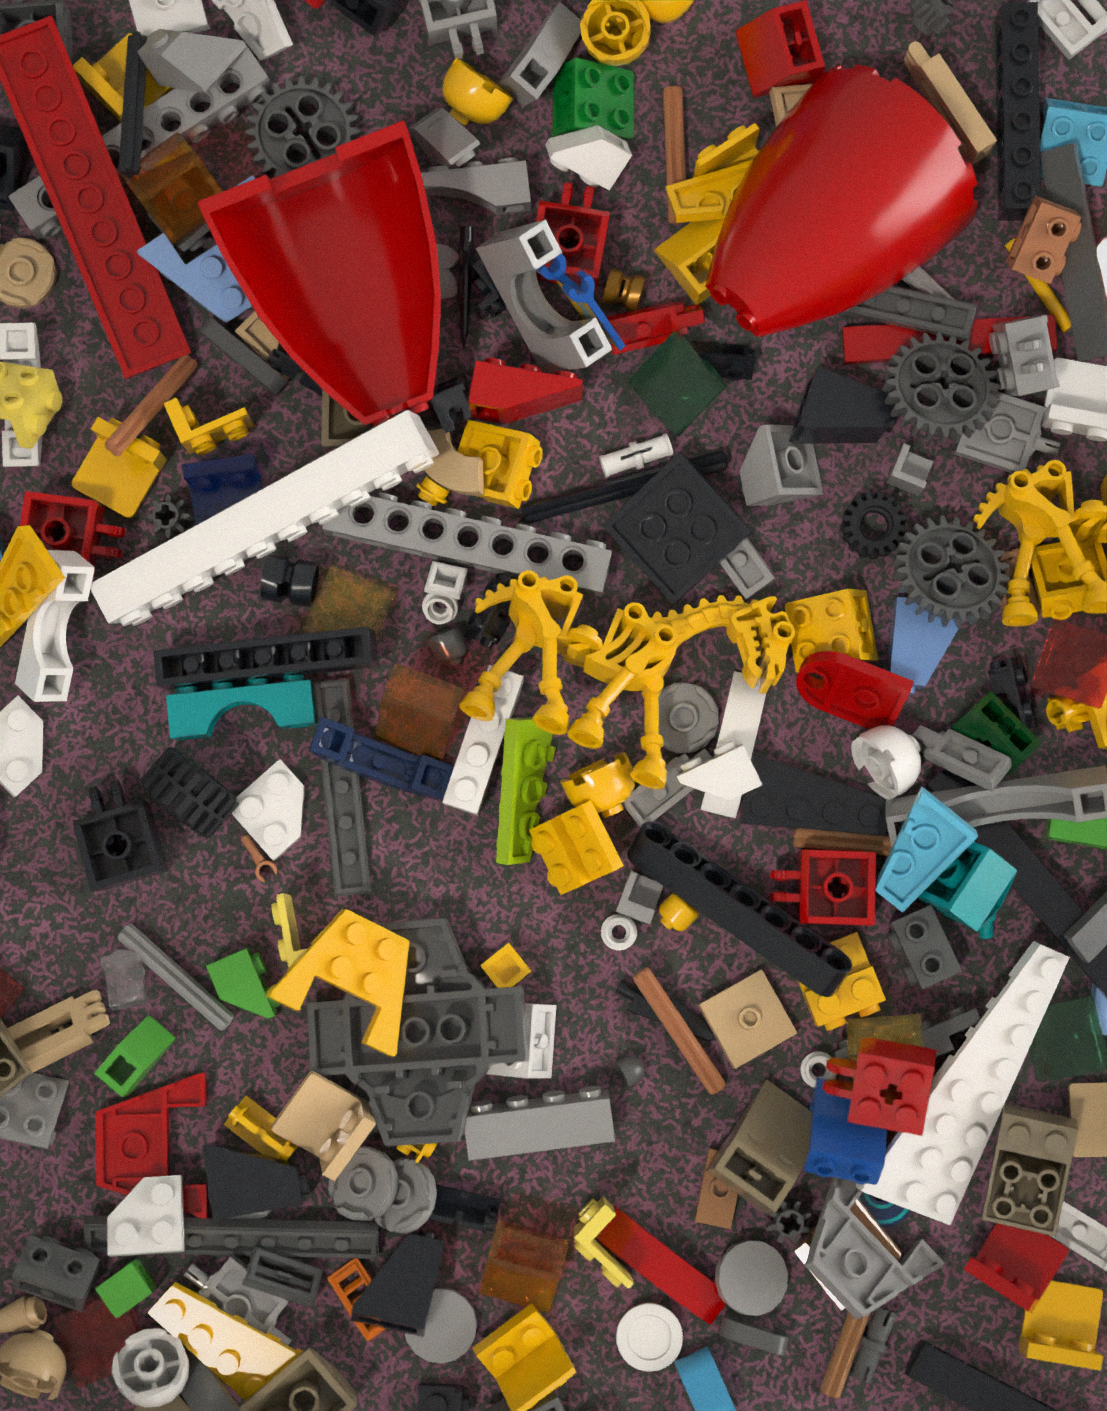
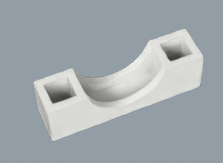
M47 550L66 578L28 618L15 684L34 702L67 701L73 673V666L70 662L66 646L67 623L73 608L79 602L88 601L95 569L92 564L76 551Z
M489 665L487 671H489L493 666ZM509 671L501 678L502 685L499 690L493 692L496 704L494 718L491 721H481L472 717L470 719L442 802L444 805L479 816L504 738L506 719L511 718L524 682L523 676Z

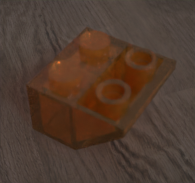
M498 1220L478 1293L526 1307L532 1303L537 1310L549 1313L559 1283L569 1240Z

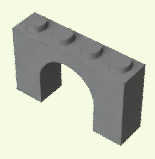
M546 220L502 231L476 248L536 364L542 369L541 372L554 373L556 371L586 368L612 350L596 318L580 321L568 320L557 313L544 297L538 284L536 269L562 253Z

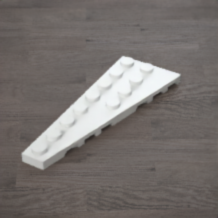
M1035 941L1031 943L1009 973L1011 978L996 998L992 997L985 1006L988 1008L987 1012L975 1028L970 1027L964 1035L967 1037L965 1042L954 1056L949 1055L933 1077L923 1136L898 1132L886 1148L885 1165L878 1184L857 1183L855 1187L872 1196L951 1225L1070 957Z

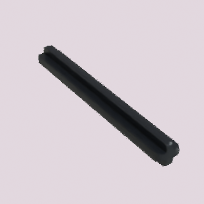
M134 31V35H129L127 38L118 171L129 179L140 173L147 67L139 56L138 51L147 42L148 37L141 35L140 31Z

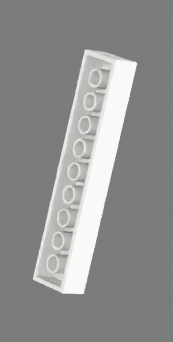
M406 410L91 583L90 589L108 624L121 623L122 626H127L132 623L133 626L139 625L153 617L150 611L160 607L168 609L183 601L181 596L183 593L192 590L196 593L214 584L213 577L223 573L228 576L244 568V560L254 556L259 559L276 550L275 543L285 539L290 542L305 535L308 532L306 529L308 525L316 522L322 525L339 516L337 510L343 506L350 505L351 508L356 507L371 498L369 492L378 488L387 490L402 481L400 475L412 470L414 473L425 470L434 464L432 458L439 455V452L420 416Z

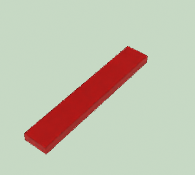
M1047 315L1052 352H1056L1055 315ZM1031 316L974 319L968 350L972 352L980 348L981 352L978 357L998 356V354L993 355L989 343V333H993L992 325ZM890 324L843 327L841 332L844 365L889 362L891 356L896 355L900 345L907 346L912 337L919 342L925 332ZM927 333L933 341L936 335ZM943 337L944 341H949L950 339L948 337ZM956 339V344L961 345L964 342Z

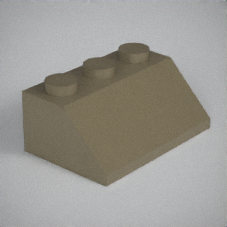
M308 1347L243 1402L239 1408L241 1411H351L357 1406V1392L332 1363Z

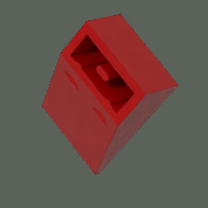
M485 358L484 362H475L468 399L471 409L470 417L508 424L582 401L583 380L576 379L577 375L568 371H556L554 375L543 373L540 367L522 364L520 368L506 366V362L503 360Z

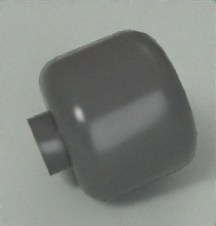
M459 628L440 631L428 639L432 655L437 663L447 662L448 666H453L460 663V657L464 656L468 651L465 639Z

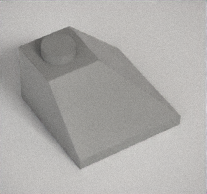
M158 29L148 36L147 42L139 49L138 54L158 86L205 93L246 48L244 40Z
M793 425L759 426L740 469L742 492L745 496L746 506H769L824 495L814 445L789 442Z

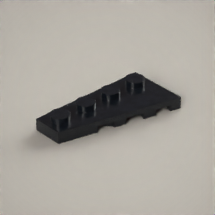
M752 753L751 762L762 785L743 794L741 824L886 836V799Z

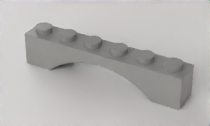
M509 157L498 160V164L484 165L483 162L465 163L463 168L449 169L447 166H434L429 168L428 172L421 173L426 196H449L465 199L483 206L496 215L531 211L526 160L519 161L518 158Z
M1106 766L1001 781L993 791L975 785L930 792L972 827L1018 819H1057L1083 822L1107 818ZM918 794L890 800L886 799L885 817L891 848Z

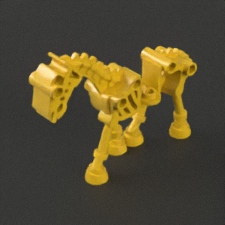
M1051 460L1045 466L1039 465L1036 473H1030L1028 469L1016 471L1009 475L1007 485L998 483L995 487L997 493L989 492L986 495V500L989 502L988 504L980 503L978 509L982 514H976L973 521L977 523V528L981 529L987 519L998 509L999 514L1011 522L1018 532V539L1021 545L1013 579L1007 584V592L1011 594V597L1007 599L1008 605L1003 609L1002 623L1007 626L1019 627L1031 625L1038 621L1035 606L1030 603V598L1025 595L1030 593V582L1027 579L1035 546L1040 544L1046 537L1059 538L1074 569L1072 572L1073 577L1076 581L1082 580L1087 585V592L1084 593L1082 599V611L1093 614L1107 613V583L1094 572L1095 566L1090 560H1085L1076 539L1085 540L1090 536L1099 535L1097 542L1107 543V474L1101 484L1102 501H1085L1081 504V508H1078L1075 512L1071 472H1066V467L1061 461ZM1056 494H1059L1060 508L1050 502Z
M526 570L520 573L517 580L511 579L509 587H505L500 583L497 585V592L493 593L491 590H487L484 600L481 598L475 600L476 613H480L498 603L511 600L509 616L515 624L516 633L513 643L489 671L482 672L478 679L480 685L467 693L461 700L459 707L465 714L474 719L491 721L494 718L496 707L494 701L495 694L493 692H497L502 685L501 678L522 653L528 652L534 645L540 647L543 650L542 681L539 683V689L542 695H546L548 701L534 714L532 718L534 724L548 733L556 735L567 733L568 737L575 743L587 748L597 749L603 744L604 729L602 728L603 721L601 719L606 718L610 712L609 705L622 690L642 691L644 698V736L640 738L641 748L646 750L647 755L634 766L630 774L634 781L644 787L663 789L666 784L667 770L665 769L666 762L662 759L660 748L664 745L663 737L659 734V695L664 686L663 677L670 667L676 649L695 634L711 628L725 626L726 633L731 642L737 643L744 664L742 676L745 682L751 688H755L760 679L759 693L764 694L767 693L771 684L776 686L784 672L787 649L795 636V629L786 612L770 613L777 600L774 596L759 601L754 599L748 604L744 603L742 597L738 595L734 601H727L723 595H719L716 602L709 603L705 598H702L697 608L693 609L687 604L684 606L682 614L678 615L675 610H670L668 616L664 618L658 611L654 613L652 618H649L644 606L640 603L632 602L624 610L617 609L604 644H602V640L598 637V632L594 628L587 625L571 628L583 594L577 592L578 583L576 579L572 576L564 575L556 579L547 580L544 576L539 578L538 574L534 571ZM552 617L560 620L566 618L562 630ZM557 653H561L564 658L563 660L569 664L583 667L584 673L608 684L597 698L592 697L586 705L587 713L582 714L581 718L576 719L570 727L569 715L567 714L568 707L565 705L560 693L563 689L561 679L557 678Z

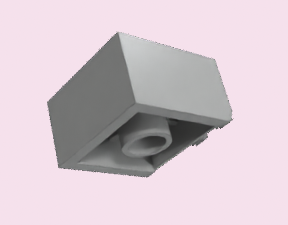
M419 0L430 45L450 40L454 58L463 59V48L459 38L471 35L473 50L476 55L484 53L480 33L498 29L493 0Z
M1047 315L1031 316L992 325L993 333H989V343L993 355L998 354L1000 368L995 370L997 372L996 380L997 384L1000 385L999 389H1004L1005 394L1022 396L1060 387L1056 376L1047 327Z

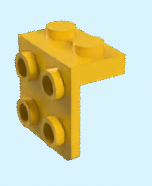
M97 417L91 430L98 437L73 478L72 486L77 491L122 516L133 518L167 459L158 450L161 445L143 434L139 439L135 438L120 456H114L105 448V442L122 422L112 417L108 422Z

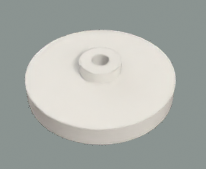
M647 1302L633 1306L622 1316L617 1327L616 1340L621 1356L629 1365L641 1371L651 1372L669 1366L677 1358L682 1347L683 1334L681 1325L671 1310L663 1305Z

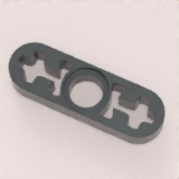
M211 317L198 329V332L236 365L239 363L244 372L272 395L276 396L287 384V381L276 370Z

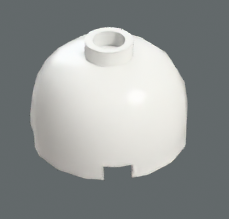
M881 725L861 733L856 737L857 739L852 741L851 752L854 763L858 770L865 765L875 781L868 783V785L880 797L888 800L893 799L914 785L921 771L920 745L912 735L890 725Z
M160 1328L144 1329L128 1337L125 1340L126 1345L119 1354L116 1352L113 1358L112 1374L119 1391L132 1404L144 1408L160 1407L174 1400L182 1392L189 1377V1359L181 1340L167 1334L166 1330Z

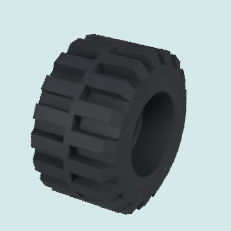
M168 746L140 779L143 789L183 824L203 837L211 838L239 805L236 797L224 785L177 748Z

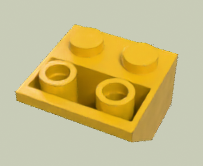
M725 219L692 221L654 249V252L696 305L711 296L705 284L716 242Z

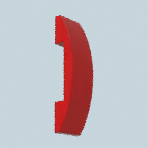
M614 1205L616 1215L596 1238L651 1283L711 1325L726 1305L719 1297L715 1281L692 1266Z

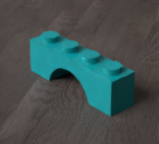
M304 675L284 676L282 683L269 684L268 679H252L247 681L246 687L233 688V683L231 682L216 683L211 685L212 690L197 692L196 686L180 687L175 689L176 694L166 695L170 738L175 741L211 737L220 717L230 709L241 705H255L264 708L273 716L278 727L281 729L317 726L313 682L305 680Z

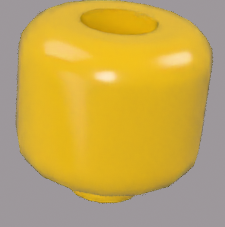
M673 892L659 906V912L662 916L660 921L669 930L673 928L677 931H685L700 914L697 909Z

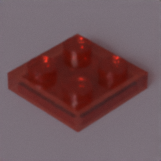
M102 1299L86 1304L83 1312L73 1309L53 1318L77 1388L113 1375L112 1364L116 1352L119 1354L126 1345L125 1340L139 1332L132 1309L125 1312L119 1318H115Z

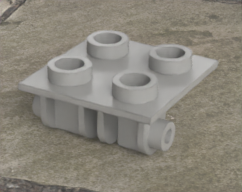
M31 1073L0 1097V1139L48 1149L49 1144L53 1145L57 1136V1130L54 1129L69 1081Z

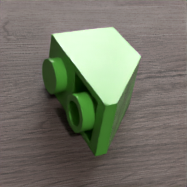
M245 948L206 965L220 1000L267 1019L279 1015L276 1007L281 1006V1004L265 997L267 991L272 986L267 988L262 976L263 973L267 972V969L259 952L253 954L251 948Z
M148 1015L117 1045L94 1074L121 1097L130 1095L177 1037L151 1015Z

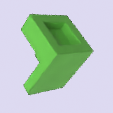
M138 1258L95 1288L115 1318H119L158 1289Z

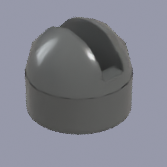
M625 1056L614 1062L615 1068L627 1088L637 1084L643 1078L645 1067L638 1057Z

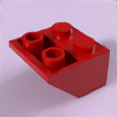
M807 0L772 8L735 31L753 99L769 95L773 87L813 84L823 74L825 65Z

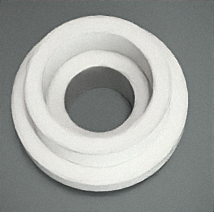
M427 593L422 603V609L430 622L444 624L450 622L456 616L458 602L454 598ZM435 602H441L445 604L447 607L439 608L436 606Z
M615 914L604 921L601 927V937L609 948L625 950L635 942L637 928L630 917L623 914ZM616 925H621L625 928L626 935L623 939H615L613 937L612 929Z
M816 1051L808 1054L803 1059L800 1073L803 1080L809 1086L814 1087L817 1078H836L837 1074L828 1071L826 1068L827 1060L831 1058L829 1054ZM815 1063H822L825 1067V1072L820 1077H816L812 1073V1066Z

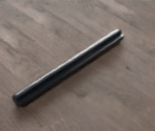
M722 450L688 459L703 476L724 471L728 467L726 455ZM664 466L523 504L521 511L524 521L530 524L635 495Z

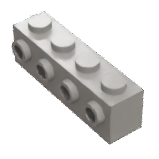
M600 1086L583 1087L579 1089V1093L566 1095L564 1091H550L544 1093L543 1098L529 1100L528 1096L518 1095L507 1098L506 1103L492 1104L490 1100L475 1101L470 1104L464 1126L469 1161L615 1142L609 1089L601 1090Z

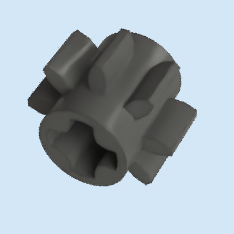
M915 0L911 5L917 11L911 20L926 35L930 36L934 31L938 35L941 32L944 33L955 21L949 15L955 9L951 0Z
M170 494L166 495V502L159 503L154 500L152 502L155 506L153 513L147 515V519L154 521L156 524L152 532L157 535L165 532L166 538L169 540L176 537V533L187 531L189 521L195 519L194 516L188 514L185 510L189 503L182 499L176 504L175 497ZM174 512L175 518L169 519V523L166 522V516H172Z
M797 1197L793 1199L792 1203H787L783 1200L775 1213H769L772 1216V1220L765 1223L767 1230L778 1229L775 1238L779 1243L783 1241L784 1237L791 1238L794 1244H796L798 1241L797 1236L801 1232H810L804 1224V1220L808 1219L811 1214L809 1210L798 1211L801 1202ZM792 1213L796 1220L795 1223H787L784 1227L780 1219L782 1216L789 1218Z

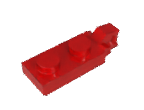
M682 301L669 302L606 317L625 344V347L620 351L609 342L612 348V355L679 340L682 335L688 334L687 327L705 323L703 308L700 304L683 307Z

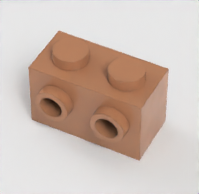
M1035 195L1005 262L1014 271L1051 284L1054 276H1059L1065 266L1066 256L1064 254L1069 243H1074L1080 233L1081 222L1079 221L1081 216L1073 209Z

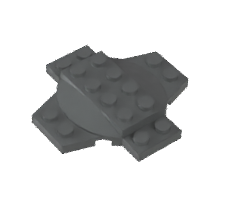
M446 918L377 924L409 940L397 1053L395 1057H390L361 1043L376 1007L346 993L342 1000L307 1003L310 1071H314L321 1076L347 1075L355 1085H359L368 1093L369 1105L385 1146L460 1142L474 1087L485 1076L492 1064L528 1061L524 987L487 989L478 978L468 972L450 923Z

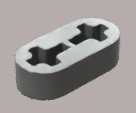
M723 1315L718 1334L724 1338L777 1355H785L790 1336L782 1332L728 1315Z

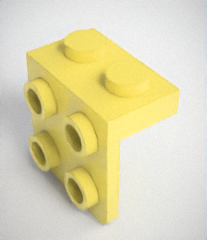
M0 362V419L10 420L19 447L32 449L40 436L45 433L55 413L61 409L63 403L62 393L59 391L53 370Z
M282 893L276 895L277 903H272V914L275 925H280L283 933V939L278 940L281 961L288 962V967H290L308 949L301 950L292 897Z
M604 1196L598 1202L592 1198L578 1213L580 1221L573 1228L574 1242L576 1243L574 1247L590 1262L595 1257L602 1264L603 1275L618 1288L623 1284L629 1289L634 1284L632 1274L595 1239L616 1215L614 1206Z

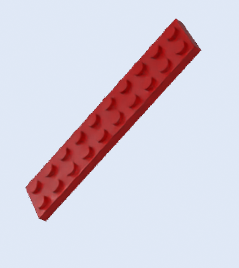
M52 15L1 34V83L124 378L127 380L175 361L184 355L192 354L158 270L142 259L136 252L146 245V241Z

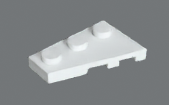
M212 0L219 10L224 9L235 22V30L260 61L268 59L293 45L274 0Z

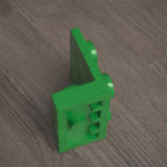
M576 57L561 65L553 77L552 138L598 125L623 140L632 139L634 137V72Z

